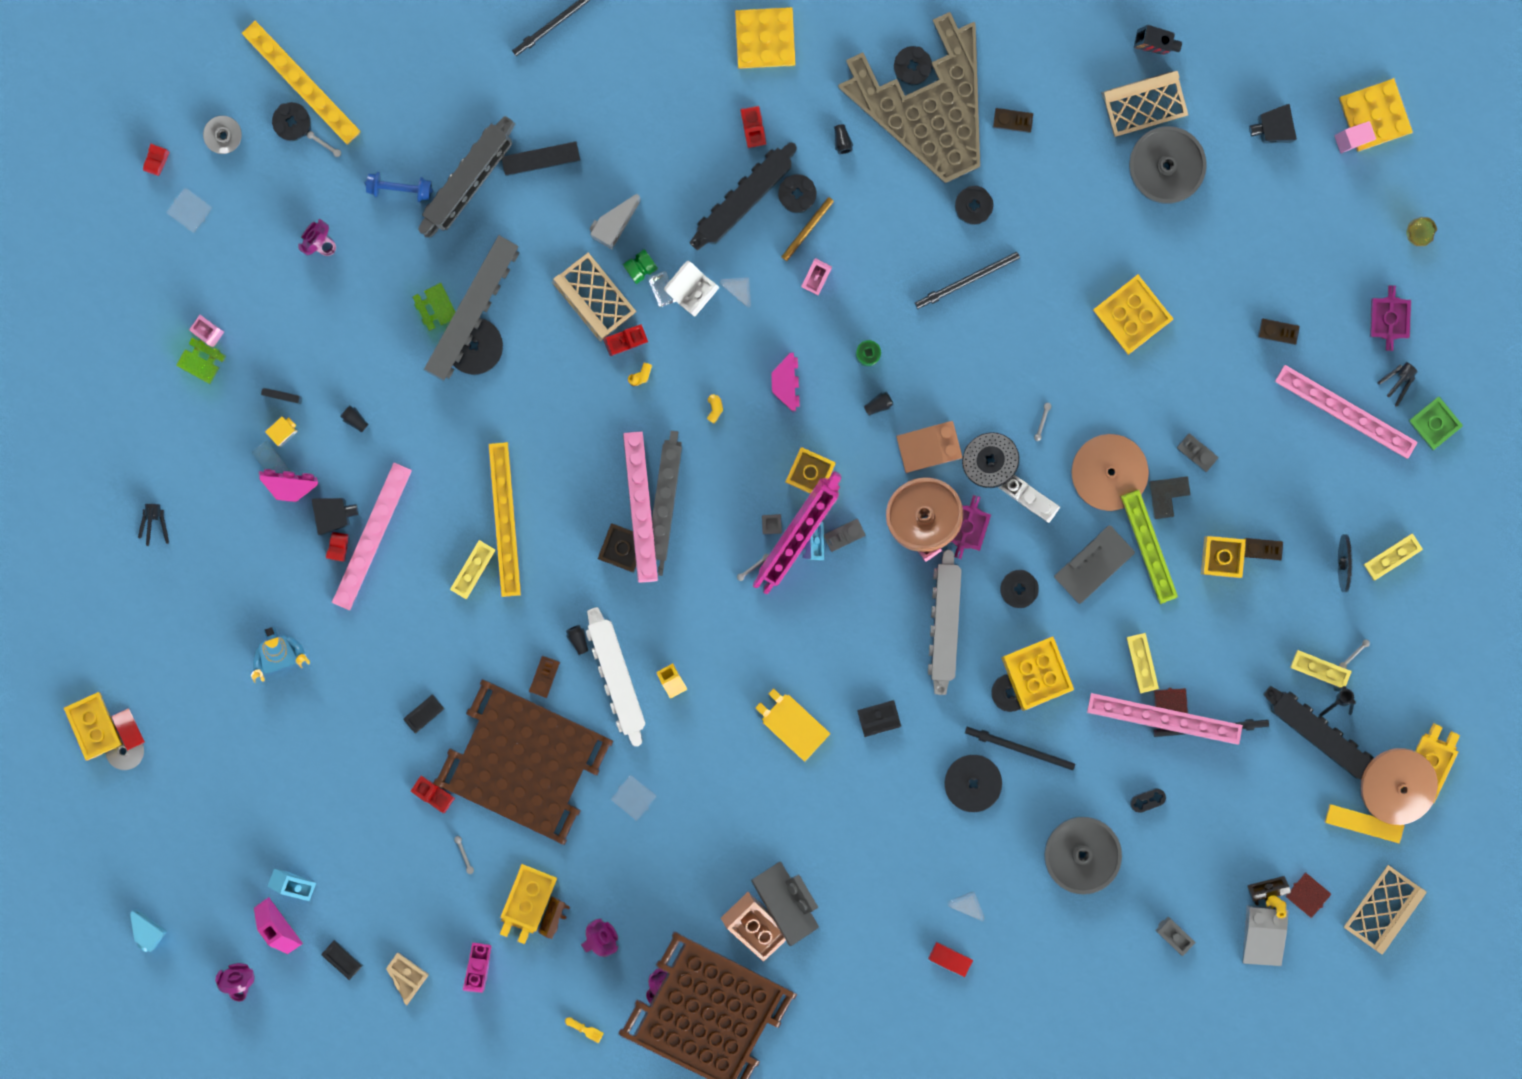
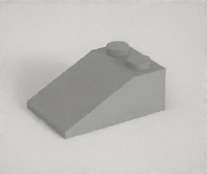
M635 194L600 217L598 221L595 220L589 229L591 237L612 250L641 202L640 196Z
M1246 906L1244 964L1282 966L1289 910L1286 909V917L1278 918L1276 908Z

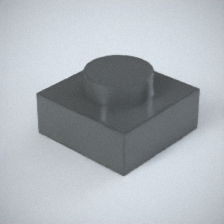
M781 514L762 515L763 534H782Z

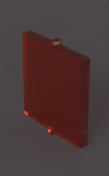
M1169 687L1167 690H1154L1155 707L1188 714L1186 688L1172 689Z
M1305 872L1297 883H1293L1294 886L1290 890L1291 893H1288L1285 897L1312 918L1320 908L1324 907L1323 904L1331 896V893Z

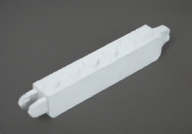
M596 607L587 611L589 630H586L588 640L593 641L595 648H592L595 660L599 659L601 666L598 667L601 678L605 677L607 684L604 685L607 696L611 695L613 703H610L613 714L617 713L619 721H616L619 732H623L624 735L628 734L632 745L639 747L642 744L640 730L644 728L646 723L612 622L607 619L605 620L599 608Z

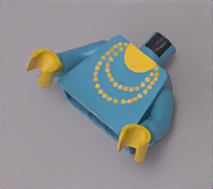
M275 627L264 630L267 641L259 643V647L256 649L251 677L254 683H256L255 679L257 677H260L261 681L264 682L263 673L268 674L294 664H298L300 668H303L302 662L306 661L309 665L310 660L306 657L302 644L287 635L278 637Z

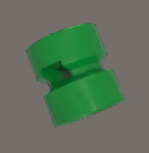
M645 249L637 253L635 259L630 258L622 264L636 284L644 280L646 274L651 275L658 270Z
M872 340L861 342L856 350L857 361L866 367L875 365L881 356L880 346Z

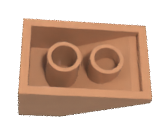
M953 421L896 436L905 473L963 458Z
M749 892L721 917L725 927L763 962L786 941L769 911Z

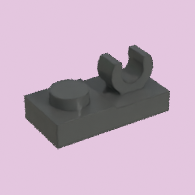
M1190 433L1177 446L1180 452L1204 472H1207L1219 458Z
M858 518L824 534L831 552L866 536Z
M1170 917L1162 920L1158 924L1159 927L1155 930L1181 956H1184L1196 943Z

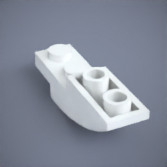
M1016 475L1008 483L998 487L1048 523L1060 509L1057 504L1036 491Z

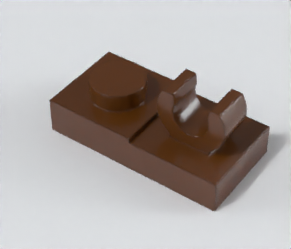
M542 655L529 692L547 698L560 662Z
M551 896L538 933L546 938L553 939L554 934L558 930L559 918H567V916L562 914V910L565 908L570 909V906L560 899Z

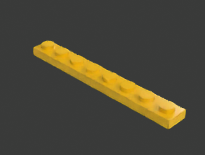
M256 20L241 33L347 145L361 133Z
M508 442L489 444L501 597L521 595L509 445Z

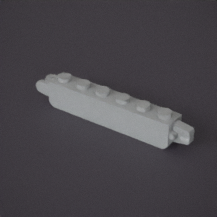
M950 550L944 551L942 564H938L937 568H934L933 579L937 580L936 587H933L932 599H936L935 606L931 608V618H934V626H930V637H933V645H929V656H932V664H928V675H931L933 680L934 694L946 695L948 683L955 678L961 568L958 565H954V553Z

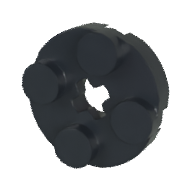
M906 47L895 57L894 72L901 82L908 85H919L931 73V58L921 47ZM910 61L917 62L918 65L915 71L912 68L908 69L907 66L910 65Z
M288 102L279 105L272 117V125L274 131L282 139L297 141L309 132L311 118L302 105ZM294 117L297 123L289 127L287 119Z
M801 174L786 177L780 184L778 197L782 206L792 213L807 211L815 203L817 195L813 181ZM800 189V192H803V196H799V199H795V195H792V191Z
M980 186L965 188L959 193L955 201V211L958 218L970 225H978L985 222L992 214L994 206L990 194ZM973 200H976V204L980 205L975 211L972 210V207H969V203H972Z
M1014 570L1005 575L1001 581L1000 593L1005 603L1011 607L1025 608L1037 598L1039 585L1034 576L1029 572ZM1018 583L1021 584V587H1025V591H1021L1020 595L1017 594V591H1014V587H1017Z
M1008 674L1002 675L993 683L991 697L998 708L1006 712L1020 710L1021 707L1016 695L1010 698L1006 697V689L1013 687Z

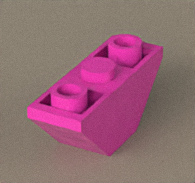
M789 353L771 373L772 394L793 412L796 411V407H800L799 395L795 396V388H799V378L795 376L794 369H798V357H794V353Z
M264 469V472L259 471V479L276 500L296 502L318 485L317 477L309 473H303L300 476L290 471H284L283 474L275 473V470Z
M269 897L254 907L257 930L269 946L289 954L303 944Z
M472 943L463 990L483 993L485 990L492 945Z

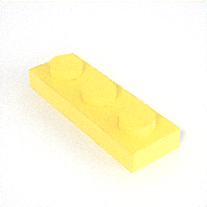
M1412 533L1363 564L1373 581H1375L1423 549Z
M479 540L450 590L467 599L496 549Z
M1146 633L1126 637L1139 693L1159 689Z
M1299 650L1296 651L1290 666L1294 670L1337 687L1346 686L1352 672Z

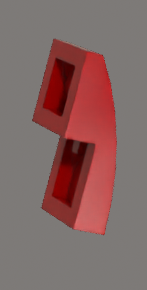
M759 105L740 109L747 147L767 145Z
M642 324L603 339L610 357L648 342Z
M129 708L111 716L127 751L145 743Z
M423 776L419 777L410 791L444 814L455 799L454 796Z
M938 942L935 943L928 957L930 961L963 977L966 976L973 962L971 958Z

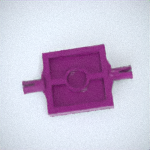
M1394 285L1388 286V297L1371 299L1370 337L1386 339L1385 351H1394L1395 339L1410 338L1411 300L1395 297L1396 286Z
M973 495L970 506L962 505L963 522L958 534L951 541L957 546L955 558L962 559L964 549L971 548L977 551L981 549L991 514L982 512L977 508L981 498L979 496L976 499V495Z

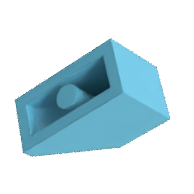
M274 869L267 887L279 894L310 901L316 883L290 872Z
M135 909L130 913L134 941L138 943L137 946L141 950L151 952L167 931Z

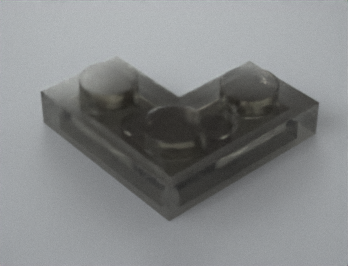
M1188 476L1149 482L1154 519L1174 517L1172 498L1191 495Z

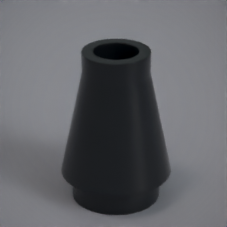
M845 125L835 126V150H837L838 154H847L853 151V142Z
M886 391L878 394L864 408L870 416L888 410L894 404Z
M351 405L340 415L343 422L359 430L361 433L369 425L358 410Z
M580 625L566 630V637L578 655L589 651L584 629Z

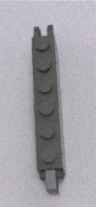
M504 116L496 125L491 123L483 131L480 139L472 145L468 155L460 161L458 168L448 177L443 188L438 190L433 201L425 207L422 214L425 218L418 229L421 234H424V237L432 238L438 229L442 231L449 229L512 146V139L509 135L515 123L511 119Z
M672 430L669 440H665L662 446L652 517L656 560H660L658 567L659 576H663L664 563L667 560L682 454V442L677 441L679 432Z

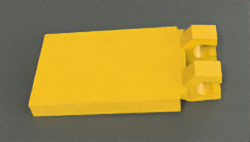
M773 688L768 694L777 702L774 707L769 711L760 702L755 709L764 716L762 723L805 762L831 733L789 694L781 696Z
M1435 723L1432 724L1429 734L1425 733V735H1422L1415 749V752L1425 757L1435 770L1438 787L1433 803H1435L1458 754L1457 747L1455 746L1460 737L1457 733L1450 731L1446 742L1438 739L1443 727Z
M521 864L500 917L502 918L501 921L504 922L500 935L507 937L511 926L522 929L518 942L526 943L529 933L533 934L534 931H537L557 877Z

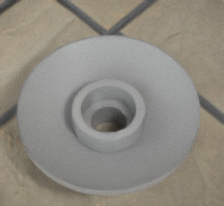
M217 116L206 124L203 138L206 146L211 151L218 154H228L239 146L242 132L239 124L231 117ZM222 133L227 134L225 139H221L220 135Z
M118 733L122 745L106 752L107 760L117 769H132L143 759L144 746L141 744L128 750L125 755H122L120 750L121 748L126 749Z

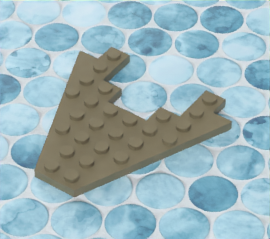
M950 12L932 20L948 54L932 62V67L939 79L938 81L906 96L897 79L879 87L864 52L846 60L853 78L838 85V88L944 183L980 168L976 24L972 22L958 29Z

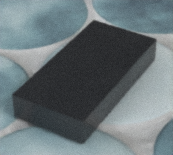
M262 388V396L297 404L302 402L301 396Z
M432 694L403 720L416 734L445 708Z
M335 940L321 954L348 980L363 966Z

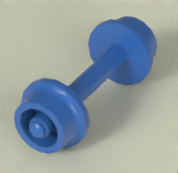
M377 172L376 174H368L367 180L364 182L366 193L373 194L374 197H378L380 189L418 193L417 201L421 203L423 200L429 201L431 194L434 192L432 181L424 180L423 177H420L419 185L417 186L380 181L381 174Z

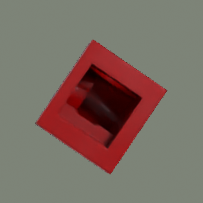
M150 143L143 171L159 176L170 152L167 149Z
M332 533L329 549L326 554L327 559L345 562L349 539L348 534Z

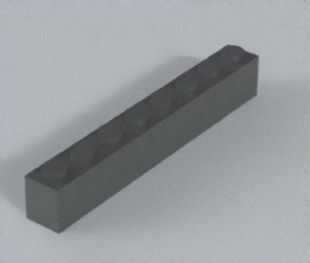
M498 235L427 362L424 371L443 382L445 378L450 379L455 370L452 368L454 362L459 363L464 352L461 349L464 344L468 346L473 338V335L470 333L473 328L478 329L483 320L480 318V315L483 311L487 312L492 304L489 299L492 294L497 295L501 287L498 283L501 278L505 279L510 271L508 268L511 261L515 262L520 253L517 251L519 246Z

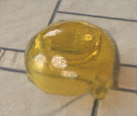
M1429 217L1413 219L1407 226V239L1414 246H1426L1434 240L1437 226Z

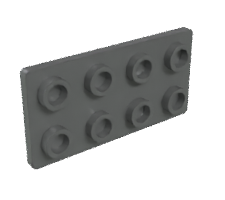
M1108 525L1055 574L1054 578L1078 604H1081L1131 558L1135 551L1111 525Z
M778 862L751 880L789 946L794 945L819 928L811 914L812 911L819 907L799 874L790 878L782 862Z

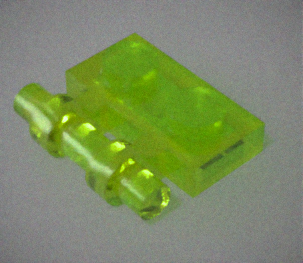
M442 283L425 290L427 298L424 300L421 299L419 294L412 297L416 310H419L423 318L421 321L423 325L427 326L429 331L436 328L433 321L438 319L442 326L450 322L456 312ZM431 304L434 314L429 315L425 306Z
M191 338L189 345L194 347L193 351L190 352L185 349L176 366L211 384L220 367L214 365L215 360L224 362L226 355L220 353V350L217 348L213 349L205 345V342L202 340L198 341ZM202 351L208 354V360L199 357V353Z

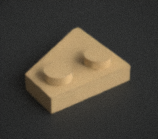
M399 952L386 968L406 1005L409 1004L429 975Z

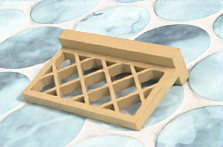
M1171 71L1101 92L1114 137L1188 115L1178 71ZM1175 83L1177 92L1174 97L1164 93L1168 85ZM1150 90H1156L1160 93L1155 103L1146 98ZM1133 95L1142 98L1137 108L1128 104L1129 99ZM1162 95L1172 99L1167 109L1158 105ZM1117 100L1123 103L1119 113L1112 111L1110 102ZM1144 100L1153 104L1148 115L1139 110ZM1174 101L1181 105L1183 113L1175 115L1169 111ZM1126 106L1135 110L1130 120L1121 116ZM1156 107L1165 111L1163 117L1159 120L1151 117ZM1138 112L1147 117L1142 125H1137L1133 122ZM1119 117L1129 122L1125 130L1117 131L1116 123Z
M589 253L585 254L552 280V284L599 341H602L608 334L636 313V310ZM586 259L592 264V272L581 271V263ZM570 272L578 273L577 283L568 282L565 276ZM580 274L591 275L590 285L579 284ZM594 275L602 276L604 287L593 285ZM579 287L590 288L589 298H583L578 294ZM592 288L603 290L602 300L591 298ZM606 290L616 293V301L605 300ZM591 302L602 303L601 313L593 312L590 309ZM604 303L615 304L614 315L603 313ZM618 305L626 306L630 312L625 316L617 315ZM603 317L614 318V324L608 330L602 323Z
M1387 865L1344 928L1383 955L1427 892ZM1388 871L1396 875L1397 883L1386 885L1385 875ZM1399 878L1405 882L1399 883ZM1383 880V886H1378ZM1409 884L1414 890L1410 895L1402 896L1400 885ZM1398 885L1400 897L1388 898L1386 887ZM1384 887L1386 899L1375 900L1373 894L1375 889ZM1370 896H1372V901L1367 902ZM1402 898H1407V900H1406L1405 903L1403 904V899H1402ZM1400 899V910L1391 912L1389 900ZM1386 901L1388 912L1377 914L1375 903ZM1373 903L1375 915L1363 916V906ZM1361 912V917H1356ZM1397 913L1395 917L1392 919L1391 914ZM1389 914L1390 924L1387 927H1379L1378 916ZM1375 917L1377 928L1366 930L1364 918ZM1362 919L1364 930L1355 931L1349 926L1353 920ZM1385 929V931L1381 935L1380 930ZM1378 930L1379 939L1374 945L1368 940L1367 932ZM1364 932L1365 938H1364L1362 935H1360L1359 933Z

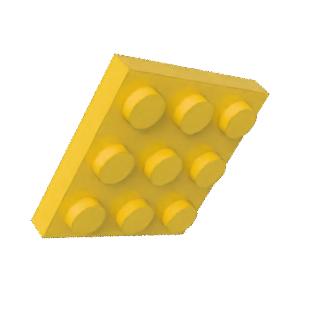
M792 7L735 10L738 69L795 66Z
M1394 78L1339 97L1348 127L1351 128L1370 121L1376 140L1356 147L1357 152L1413 133Z
M1139 274L1093 309V312L1127 355L1173 320V317Z
M1053 636L1001 657L1022 711L1074 690Z

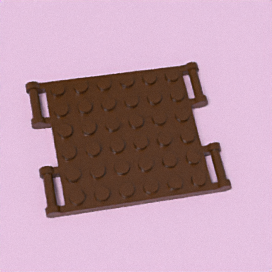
M482 679L480 682L481 687L472 706L466 712L467 715L479 720L464 754L449 748L447 752L448 757L433 784L565 845L571 826L576 816H579L581 812L580 809L568 804L583 770L598 776L603 758L614 741ZM491 689L493 692L483 713L480 714L477 711L487 690ZM597 740L602 742V745L592 766L586 763ZM455 758L460 760L450 784L444 781ZM564 810H567L570 813L560 834L557 835L554 831Z
M674 931L672 934L673 938L664 955L656 963L658 968L668 972L650 1006L638 999L635 1001V1007L618 1034L706 1079H737L745 1062H748L740 1079H749L755 1066L758 1067L760 1063L758 1059L749 1055L766 1024L769 1023L779 1028L782 1017L792 999L796 998L797 993ZM679 942L684 943L672 966L667 965ZM782 995H786L774 1018L771 1017ZM644 1010L646 1013L633 1035L630 1031L639 1014Z

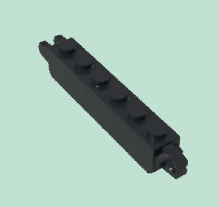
M789 142L781 150L779 148L775 151L771 149L764 156L766 160L762 164L758 162L751 169L753 173L748 178L744 176L737 183L739 187L735 191L731 189L724 196L726 200L721 205L717 203L710 210L712 214L708 218L704 216L697 223L699 226L697 232L689 242L695 250H700L708 243L717 244L791 169L790 158L797 152L796 143Z
M1272 686L1267 688L1263 695L1272 704V713L1353 777L1359 780L1362 779L1366 767L1374 759L1371 754L1366 751L1362 753L1358 750L1359 745L1351 739L1347 741L1343 738V732L1336 727L1333 729L1327 725L1329 722L1321 715L1315 716L1312 713L1314 710L1306 703L1300 704L1297 701L1298 697L1292 692H1281Z

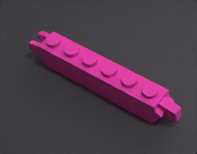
M833 471L828 479L821 478L759 569V575L753 583L754 588H759L763 580H766L768 582L764 586L763 593L768 594L774 585L778 586L837 500L840 488L838 483L842 478L841 474Z

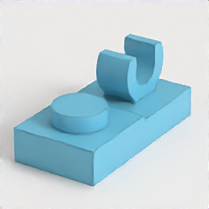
M823 522L820 523L804 547L806 548V555H802V557L806 558V560H824Z

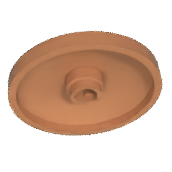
M1115 434L1100 435L1087 441L1076 453L1071 468L1072 482L1080 498L1088 505L1105 511L1123 509L1124 505L1120 497L1135 490H1140L1142 495L1149 475L1147 460L1142 450L1130 439ZM1110 468L1115 472L1112 476L1108 474Z
M918 478L908 481L893 493L887 505L886 521L891 535L903 547L918 552H929L946 546L955 538L963 522V508L958 494L947 483L934 478Z
M1405 748L1390 749L1376 756L1366 767L1361 780L1362 800L1369 812L1377 819L1393 825L1408 824L1422 817L1432 806L1437 794V776L1431 763L1421 754Z

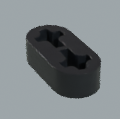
M1157 788L1132 797L1130 807L1135 812H1145L1164 804L1166 794ZM1155 792L1162 795L1159 798L1160 802L1156 800L1149 801V798L1154 797ZM1136 799L1147 801V803L1141 805V809L1134 807Z

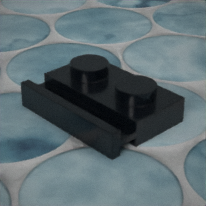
M894 700L857 710L864 737L902 727Z

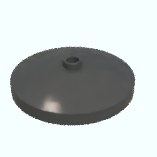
M1171 126L1155 128L1143 135L1135 144L1129 159L1130 176L1137 190L1146 198L1162 204L1177 203L1189 198L1202 184L1207 168L1205 152L1199 141L1186 130ZM1163 164H1169V170H1166V168L1163 167Z
M1075 817L1062 822L1052 831L1046 842L1044 860L1048 873L1060 887L1076 894H1091L1104 889L1115 879L1122 862V850L1117 836L1106 824L1090 817ZM1080 851L1085 852V856L1083 858L1079 857Z

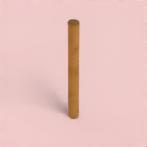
M830 197L825 200L781 256L786 262L834 203Z

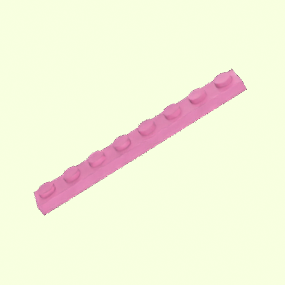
M1286 365L1283 366L1274 381L1406 459L1410 457L1418 443Z
M643 432L623 433L638 583L653 582L658 580Z
M393 463L332 603L351 610L412 470Z
M1093 693L1090 695L1087 713L1236 745H1239L1243 725Z

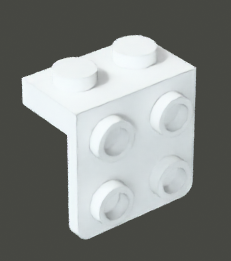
M690 261L681 266L680 270L664 288L681 307L694 317L719 289L713 281L707 278Z

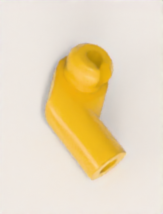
M643 362L641 372L630 374L628 382L632 386H638L647 382L652 365Z
M711 394L708 397V402L711 404L712 411L707 420L715 424L723 412V405L718 395Z
M1277 896L1268 897L1266 901L1267 907L1270 905V909L1276 907L1278 918L1286 917V903Z

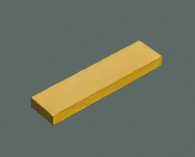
M1329 804L1325 823L1399 844L1405 826L1388 824L1374 816Z

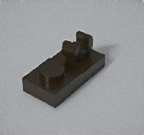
M995 108L993 128L1031 133L1034 113Z
M1262 318L1258 338L1296 345L1300 326Z
M1244 538L1246 540L1244 557L1282 561L1283 541Z
M1285 876L1247 885L1250 896L1256 906L1259 905L1258 900L1264 899L1266 902L1270 896H1282L1291 893Z

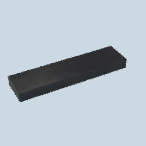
M576 141L502 157L505 176L580 161Z

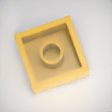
M801 447L785 483L811 494L821 478L828 479L836 462Z
M1204 536L1201 575L1242 578L1246 540Z

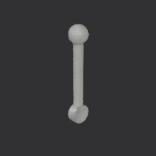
M312 131L307 132V137L309 139H314L315 141L323 145L325 148L333 152L335 157L341 156V151L339 149L335 150L334 148H332L331 146H329L328 144L314 136V133Z
M1050 403L1044 404L1045 410L1038 432L1034 436L1036 441L1042 439L1041 432L1048 410L1052 407Z
M765 554L763 559L744 573L738 574L737 579L739 581L744 580L747 574L765 562L769 554Z
M1364 640L1362 645L1345 662H1341L1339 666L1346 669L1347 664L1365 647L1370 645L1369 640Z
M456 836L454 841L458 844L467 866L466 872L472 874L474 868L470 866L461 843L462 838Z

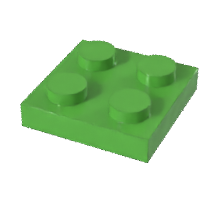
M1439 396L1408 420L1432 450H1435L1463 427L1462 423Z

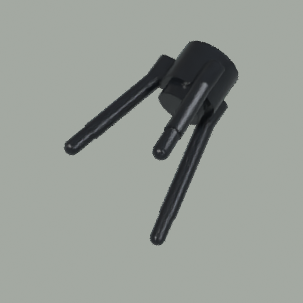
M1408 362L1403 366L1399 364L1395 370L1377 382L1380 385L1399 372L1397 376L1400 380L1390 390L1387 397H1391L1403 382H1407L1395 403L1396 407L1402 401L1411 383L1416 379L1414 376L1418 373L1417 369Z
M145 504V509H143L138 538H142L145 522L148 520L146 546L150 545L152 520H158V517H160L165 543H169L164 510H160V504Z
M1346 686L1335 687L1334 691L1339 692L1336 696V701L1319 714L1323 716L1337 705H1350L1349 715H1352L1354 705L1356 704L1353 692L1347 689Z

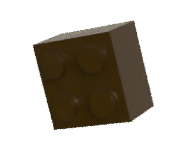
M611 523L597 559L634 573L636 570L633 531Z

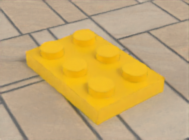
M100 692L64 707V711L86 761L122 745Z

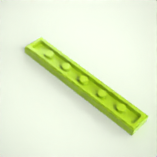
M1140 490L1120 496L1159 604L1178 598Z

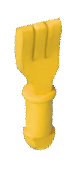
M571 1017L565 1019L567 1026L578 1030L580 1033L584 1032L586 1037L596 1043L600 1042L604 1034L602 1031L594 1027H585V1024H581Z

